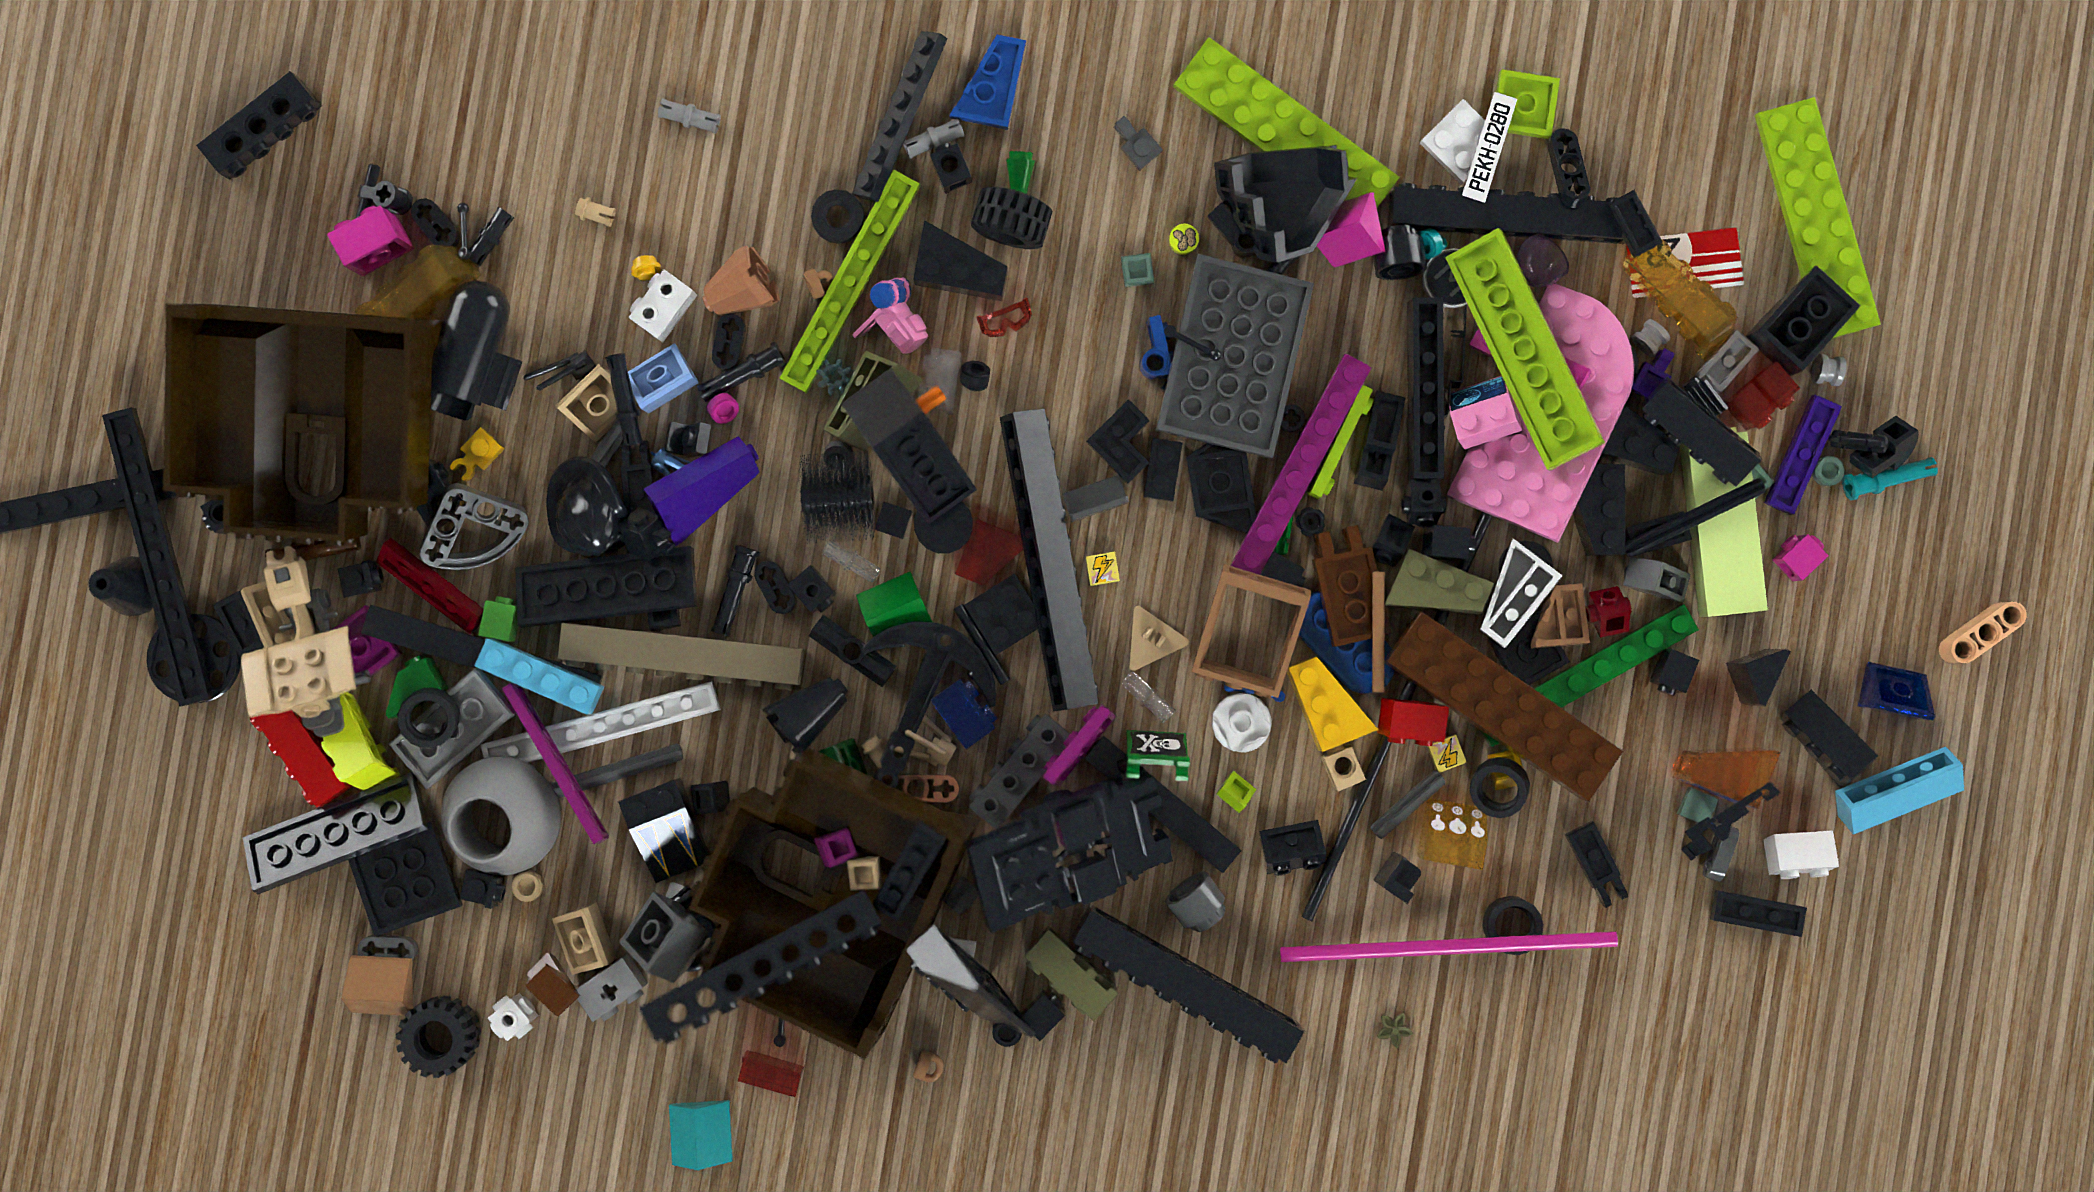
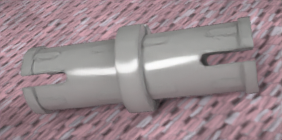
M664 98L660 102V105L663 106L658 108L659 118L683 123V127L686 128L693 126L715 134L717 133L719 128L716 125H720L721 115L696 109V106L693 104L685 106Z
M956 118L934 129L932 126L928 127L926 132L904 140L903 146L905 151L908 152L909 159L928 150L935 149L942 144L964 137L959 120Z

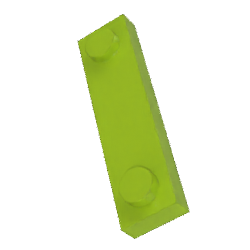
M1362 385L1336 433L1307 495L1318 500L1323 494L1328 496L1335 482V479L1331 478L1361 414L1367 415L1374 399L1370 398L1373 389Z

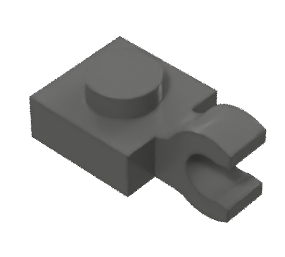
M1125 116L1115 123V130L1126 141L1121 146V150L1139 171L1162 153L1163 149L1145 128H1142L1137 133Z

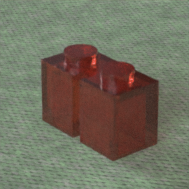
M1774 362L1765 366L1726 400L1728 403L1727 410L1745 430L1756 427L1760 430L1773 419L1771 414L1776 408L1783 410L1795 400L1793 395L1801 388L1778 362Z

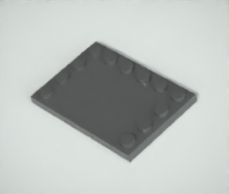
M1198 254L1195 260L1179 333L1211 350L1218 349L1221 351L1222 357L1218 361H1213L1210 355L1177 339L1156 430L1270 459L1273 458L1314 283Z

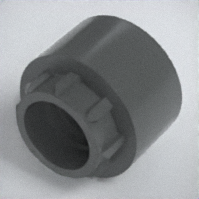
M1205 871L1185 879L1170 892L1165 900L1166 905L1184 928H1191L1196 932H1203L1214 926L1224 916L1226 909L1223 904L1225 896Z

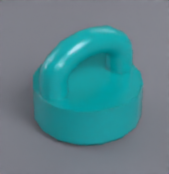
M1426 228L1417 233V235L1423 237L1426 259L1439 255L1447 248L1446 239L1433 228Z

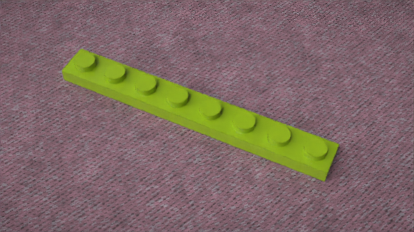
M893 170L879 202L874 204L779 377L780 380L807 394L918 192L920 183Z

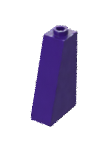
M739 436L644 488L655 513L661 517L664 528L671 532L669 538L675 546L681 544L760 473L755 462L759 457L751 444L745 445Z

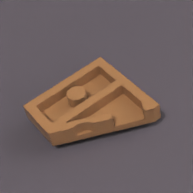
M1582 584L1554 586L1546 596L1531 641V648L1590 643Z

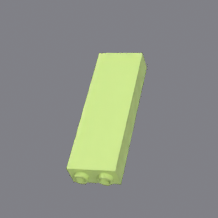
M1736 427L1730 428L1742 439H1744L1747 443H1749L1747 432L1737 433ZM1683 443L1680 445L1687 512L1753 480L1751 471L1736 487L1730 482L1724 484L1713 475L1714 469L1706 462L1703 465L1699 464L1690 456L1689 452L1691 450ZM1755 498L1689 529L1692 537L1690 542L1699 617L1768 610Z

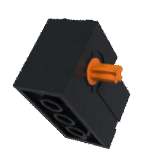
M890 368L842 402L841 405L922 518L929 525L975 492L977 488L926 416V413L947 399L939 386H934L914 400Z

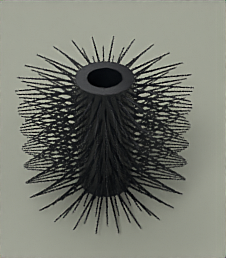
M840 451L838 466L836 454L832 468L833 452L829 469L830 453L826 466L824 456V465L821 469L823 462L822 453L820 467L817 458L815 470L816 453L814 461L811 456L809 465V455L808 461L806 458V464L804 455L801 474L803 471L804 473L801 478L800 502L804 518V530L807 522V543L810 528L809 544L813 536L812 529L816 522L814 541L816 533L819 539V530L822 526L820 543L824 529L826 541L828 527L827 543L830 529V538H833L835 527L834 543L837 527L838 540L843 529L842 541L844 525H847L845 528L846 541L848 529L850 534L851 528L855 523L852 531L853 542L855 528V537H857L861 522L862 527L859 532V541L862 528L863 539L866 529H869L871 539L875 520L872 524L875 503L873 482L869 472L868 452L865 462L863 457V468L861 467L862 453L860 452L858 464L857 454L856 464L853 465L852 471L851 466L854 463L855 452L851 462L849 455L847 465L848 451L845 463L844 456L842 455V461L839 466Z

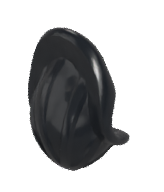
M583 456L570 458L560 464L550 478L546 498L548 525L557 545L568 552L584 556H598L623 547L625 543L618 524L629 517L630 513L624 506L618 494L616 483L610 473L597 461Z

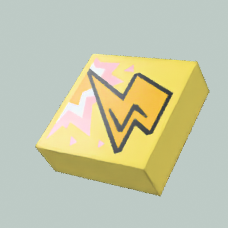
M1115 552L1085 557L1090 586L1120 581Z
M1456 734L1445 737V742H1433V746H1427L1436 771L1439 773L1467 763Z

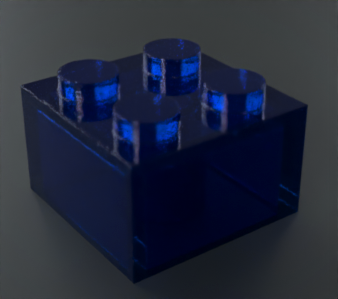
M961 678L930 701L967 750L997 727L994 721L998 718L988 704L983 707L976 697L980 693L971 680L964 682Z

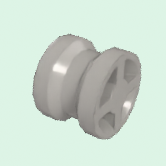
M1648 319L1644 323V328L1640 332H1635L1631 339L1643 353L1653 357L1658 353V347L1670 340V335L1658 322Z
M1818 354L1812 367V382L1816 384L1829 382L1831 386H1840L1846 374V359L1839 356L1832 359L1826 354Z

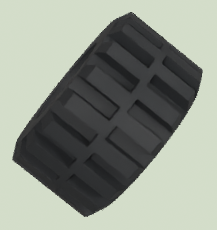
M1002 187L982 188L980 191L971 227L980 235L1000 244L1020 249H1039L1043 247L1053 211L1043 201L1026 193Z
M438 996L430 998L409 1010L405 1014L406 1018L400 1021L398 1027L402 1029L396 1033V1040H401V1044L397 1045L396 1048L397 1052L403 1051L404 1057L401 1060L404 1064L408 1061L411 1063L409 1069L415 1073L421 1070L420 1076L428 1077L433 1074V1078H440L444 1074L447 1076L453 1073L476 1053L474 1049L479 1047L480 1044L477 1036L481 1034V1027L475 1026V1023L479 1021L477 1015L471 1017L469 1012L472 1008L469 1005L462 1007V1000L456 998L451 1001V996H443L439 999ZM429 1021L442 1022L451 1031L453 1042L449 1052L436 1051L428 1044L425 1037V1029Z

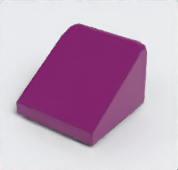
M848 827L815 838V843L825 867H833L858 856Z

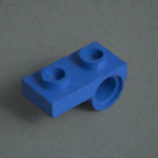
M1161 315L1149 317L1146 321L1152 349L1144 354L1139 368L1146 378L1160 380L1168 378L1174 352L1168 351L1166 340L1170 338L1164 334L1168 324L1167 322L1162 323ZM1149 357H1156L1161 361L1162 368L1159 371H1152L1148 368L1146 360Z

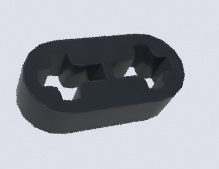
M423 198L417 200L412 205L411 216L435 246L445 251L456 248L460 241V233L436 203L430 199ZM423 207L433 208L430 211L431 216L435 219L432 223L425 217L420 218L423 215L421 211ZM439 226L446 232H450L448 235L450 238L449 242L446 243L440 240L442 236L437 230Z
M736 314L723 315L717 324L712 360L723 371H728L737 366L741 359L746 325ZM731 320H735L739 331H733L731 340H728L729 332L724 329L725 324L730 325ZM728 344L730 345L729 353L734 358L733 360H728L726 365H723V361L718 356L719 353H725L726 345Z
M764 561L757 565L754 577L770 608L778 614H787L794 610L797 603L796 595L788 586L789 582L780 566L772 561ZM767 567L770 570H776L773 579L777 585L772 587L769 580L761 579V576L764 574L763 568ZM778 588L783 596H790L786 609L783 606L775 605V602L778 600L775 590Z

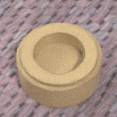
M524 871L518 874L512 882L514 896L524 902L537 899L544 889L542 877L534 871Z

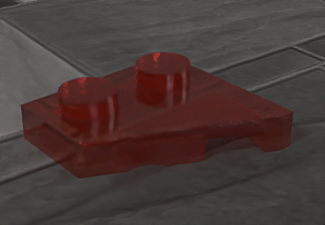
M977 519L955 575L983 586L1023 551L1021 537Z

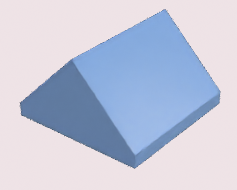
M675 343L628 371L633 395L639 407L647 413H651L699 383Z

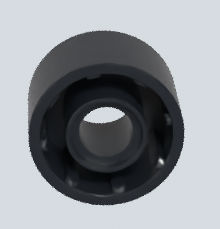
M1396 225L1381 230L1385 252L1373 255L1377 278L1401 280L1415 277L1426 271L1424 240L1422 236L1417 235L1416 229L1408 225Z

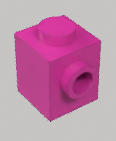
M1794 534L1781 545L1783 550L1772 560L1791 581H1803L1829 555L1823 550L1824 545L1817 537L1810 536L1809 534L1798 536Z

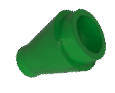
M1009 151V158L1006 159L1010 189L1028 194V187L1035 164L1033 153Z

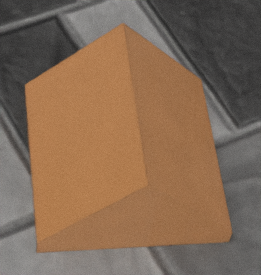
M352 955L349 959L341 1000L352 1013L405 1016L409 1010L413 1009L412 958Z

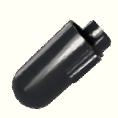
M479 280L468 281L455 288L443 316L441 334L432 356L430 409L464 421L471 419L475 405L481 406L482 403L506 411L523 362L497 353L509 319L510 305L506 295L489 282Z

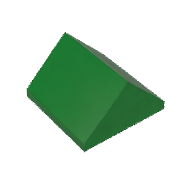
M911 571L856 595L864 620L873 637L879 632L899 624L911 621L933 622Z

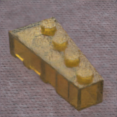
M1662 240V244L1636 258H1633L1630 253L1625 257L1622 269L1647 297L1655 296L1658 310L1665 318H1674L1676 320L1677 326L1680 329L1678 333L1685 341L1690 338L1697 344L1699 349L1696 353L1702 360L1730 336L1738 319L1735 309L1728 302H1722L1714 294V289L1708 282L1700 281L1693 274L1691 266L1686 261H1679L1672 254L1670 246L1664 240Z
M431 244L419 251V257L412 264L410 263L397 271L398 276L391 283H385L380 286L375 292L376 296L371 301L362 303L354 312L361 315L421 319L437 309L435 303L451 296L455 288L467 278L474 281L481 276V273L470 259L463 260L458 257L461 247Z

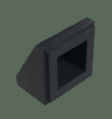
M727 781L691 785L694 815L726 811L730 803Z

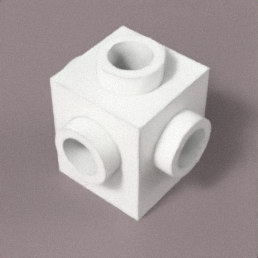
M518 993L511 999L506 995L492 1006L495 1012L488 1019L491 1022L490 1027L498 1037H504L508 1041L514 1036L520 1039L533 1028L530 1023L539 1015L535 1012V1007L530 1000ZM507 1015L512 1016L514 1022Z

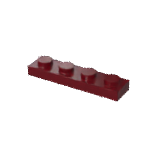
M392 538L383 543L376 560L377 564L468 634L473 633L478 628L484 610L481 606Z

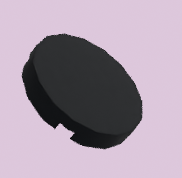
M961 501L929 525L917 511L914 517V531L918 541L926 549L937 554H950L960 550L969 541L973 532V518L969 508Z

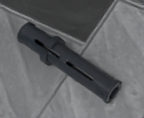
M625 353L606 356L616 401L617 413H615L616 420L620 422L624 446L642 443L643 439L637 417L640 414L639 409L635 407Z

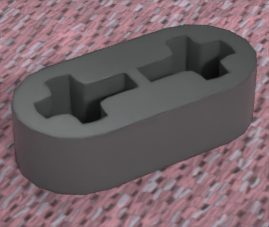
M1731 826L1729 838L1721 841L1716 834L1714 835L1711 844L1713 849L1709 850L1703 867L1704 877L1717 882L1724 878L1738 842L1739 829Z
M370 935L361 940L357 948L358 956H372V952L367 951L366 947L374 942L375 947L384 948V952L375 953L374 957L402 958L401 953L391 951L392 948H398L404 943L405 949L410 951L404 958H412V961L416 958L419 951L416 941L411 937L379 935L376 937Z

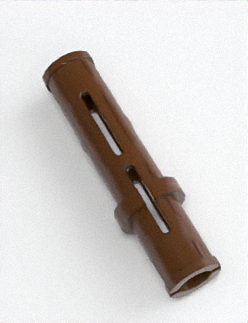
M358 537L356 542L345 543L344 546L325 545V540H315V543L311 544L295 543L294 541L288 546L295 549L297 557L308 561L345 552L358 551L361 549V542ZM284 547L267 549L265 551V558L266 553L272 550L278 555V560L285 556Z

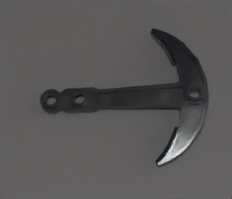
M911 621L892 626L876 634L860 649L863 654L883 648L905 647V644L925 649L896 730L891 732L881 756V768L877 769L873 775V778L880 782L884 775H891L892 781L889 786L896 788L898 773L904 770L915 744V740L908 737L905 731L910 730L916 734L950 661L953 660L967 669L966 674L980 688L989 707L996 706L994 677L981 650L961 632L940 623ZM943 635H948L950 638V643L947 646H942L940 643V638ZM900 746L904 750L903 755L898 758L894 757L893 750Z

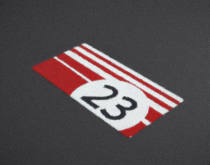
M1736 227L1660 236L1663 241L1662 244L1636 258H1633L1626 245L1633 298L1744 284Z

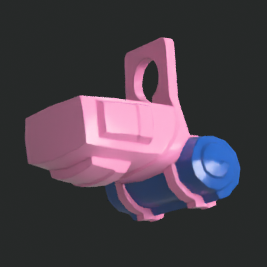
M902 277L893 278L889 281L883 280L872 287L870 299L878 308L852 334L854 338L866 335L878 324L903 354L915 351L929 337L926 332L927 327L918 314H913L906 304L911 297V287L907 279Z

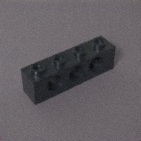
M289 71L196 146L220 175L230 180L242 175L247 170V166L255 159L265 157L270 152V147L275 143L289 138L294 132L293 129L299 124L313 119L317 114V110L322 105L303 81ZM290 104L289 111L284 115H280L282 106ZM266 122L265 130L257 134L258 126ZM238 141H242L243 146L241 150L234 153L235 144Z

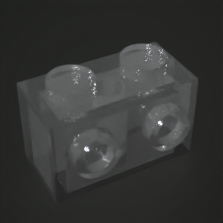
M932 347L931 354H925L923 372H927L926 384H920L918 398L936 385L939 386L947 398L933 408L931 412L953 415L963 357L962 352Z

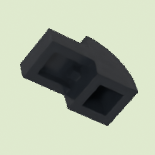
M1894 416L1873 431V437L1875 434L1888 437L1889 447H1887L1886 452L1875 453L1871 452L1872 449L1869 452L1856 450L1850 454V463L1871 478L1888 467L1897 470L1913 452L1918 441L1919 430L1898 416Z

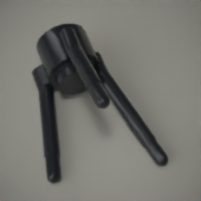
M584 350L580 354L576 352L568 358L523 376V379L529 380L567 365L566 369L537 385L536 389L541 391L569 374H572L576 380L583 379L596 365Z

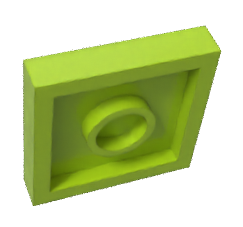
M1501 69L1496 92L1517 99L1507 133L1543 139L1551 137L1560 78Z

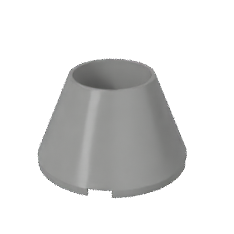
M505 756L484 758L464 768L448 786L441 807L443 832L454 853L470 867L491 875H513L524 872L538 864L553 848L561 826L560 802L550 781L547 782L531 764L517 758ZM477 799L493 801L507 813L512 828L509 844L498 845L491 843L478 833L472 816L473 807Z

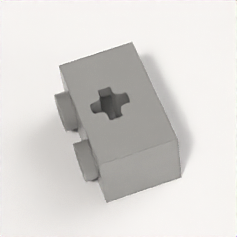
M627 954L576 990L580 994L577 1000L592 1022L600 1017L603 1021H606L619 1011L616 1007L624 1000L630 1004L642 996L644 993L641 989L648 982L629 954ZM615 985L618 990L609 995L606 990Z

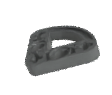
M459 483L451 484L443 491L420 545L421 559L429 566L448 570L472 569L489 564L508 553L522 538L529 524L527 511L519 504ZM457 493H461L464 501L459 500L457 502L454 513L450 510L452 507V498L450 496L455 497ZM489 502L493 504L495 510L492 514L485 516L477 511V507L481 503ZM500 508H504L503 512L506 516L501 515L500 520H497L500 515ZM515 514H519L521 522L516 521L514 525L510 524L508 517H514ZM443 518H449L454 522V527L450 531H441L436 526L437 522ZM465 518L505 532L498 540L482 549L466 553H450ZM437 537L441 539L439 543L440 553L430 556L428 549L434 548Z

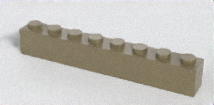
M562 623L558 659L567 660L566 666L584 667L585 662L596 663V669L614 671V666L618 665L626 666V672L644 674V668L655 669V675L674 677V672L686 673L685 679L703 680L704 675L716 676L715 682L733 684L734 678L745 679V685L763 687V681L775 682V688L793 690V684L801 685L805 649Z

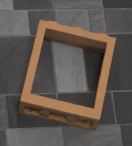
M1224 564L1191 672L1197 673V677L1204 678L1207 681H1213L1214 679L1224 681L1226 686L1233 689L1242 690L1244 687L1254 690V694L1260 697L1271 698V696L1278 698L1311 598V590ZM1227 585L1296 605L1273 679L1205 659Z

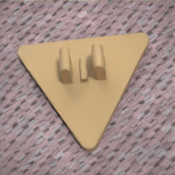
M1140 606L1134 607L1130 670L1136 671L1189 644V640L1154 615Z

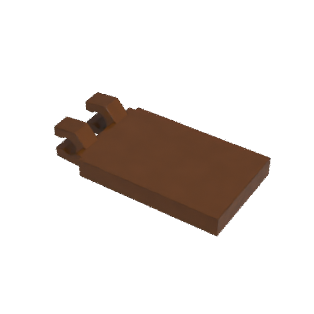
M1358 525L1342 529L1344 544L1347 548L1334 550L1329 531L1313 536L1318 554L1314 555L1312 563L1332 647L1372 639L1373 572L1378 571L1372 546L1366 547V544L1362 543ZM1385 605V635L1392 634Z

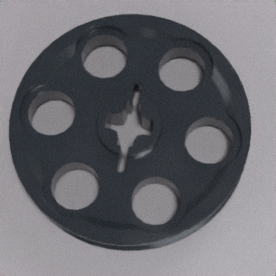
M191 614L193 624L203 621L207 625L206 635L201 638L197 637L213 699L198 702L204 703L222 696L231 688L238 677L242 661L219 619L204 614ZM158 628L151 638L147 649V669L154 685L164 695L178 701L171 674L164 677L159 673V664L163 660H167ZM221 640L228 642L230 645V652L225 657L217 655L215 649L217 643ZM214 670H220L224 675V681L218 687L212 685L209 679L211 672Z

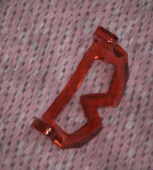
M1024 298L1023 301L983 316H976L982 334L989 337L1005 336L1007 327L1016 332L1029 322L1032 316L1031 306L1028 298ZM1018 308L1024 314V317L1016 323L1004 317L1000 329L991 330L988 328L987 320L1004 315Z

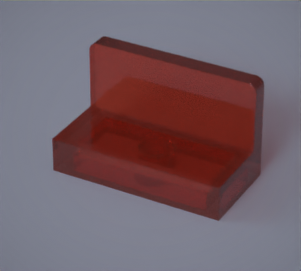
M749 1050L745 1052L741 1061L742 1067L738 1077L739 1082L796 1097L805 1066Z

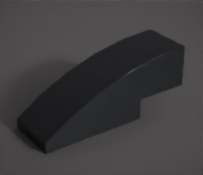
M1376 391L1353 484L1380 491L1384 489L1388 482L1392 457L1397 446L1406 397Z

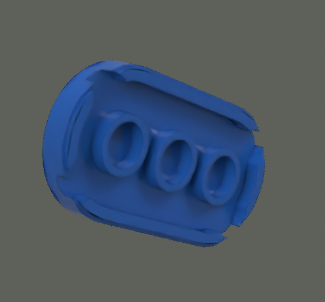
M1319 591L1311 593L1299 637L1345 687L1357 693H1373L1372 639L1332 647ZM1386 641L1384 659L1391 651V647ZM1385 663L1384 687L1392 680L1395 671Z

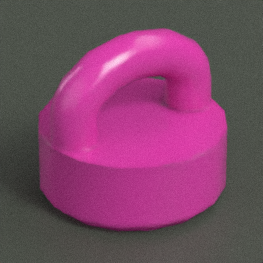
M720 393L709 401L706 409L716 423L726 424L737 416L739 405L730 394Z

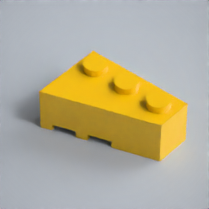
M1310 657L1288 666L1287 675L1318 751H1327L1378 730L1318 657Z

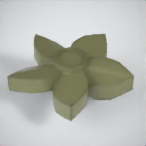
M1404 1012L1397 1015L1394 1021L1387 1015H1381L1382 1023L1385 1027L1379 1031L1377 1038H1390L1392 1044L1398 1048L1401 1044L1400 1036L1408 1037L1413 1034L1408 1027L1403 1026L1405 1022Z

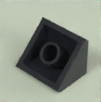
M1764 649L1726 663L1740 703L1766 707L1791 651L1787 649Z

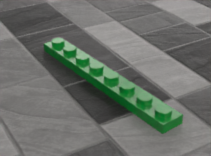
M1680 604L1535 686L1533 689L1562 708L1699 629L1685 604ZM1481 731L1489 747L1499 744Z

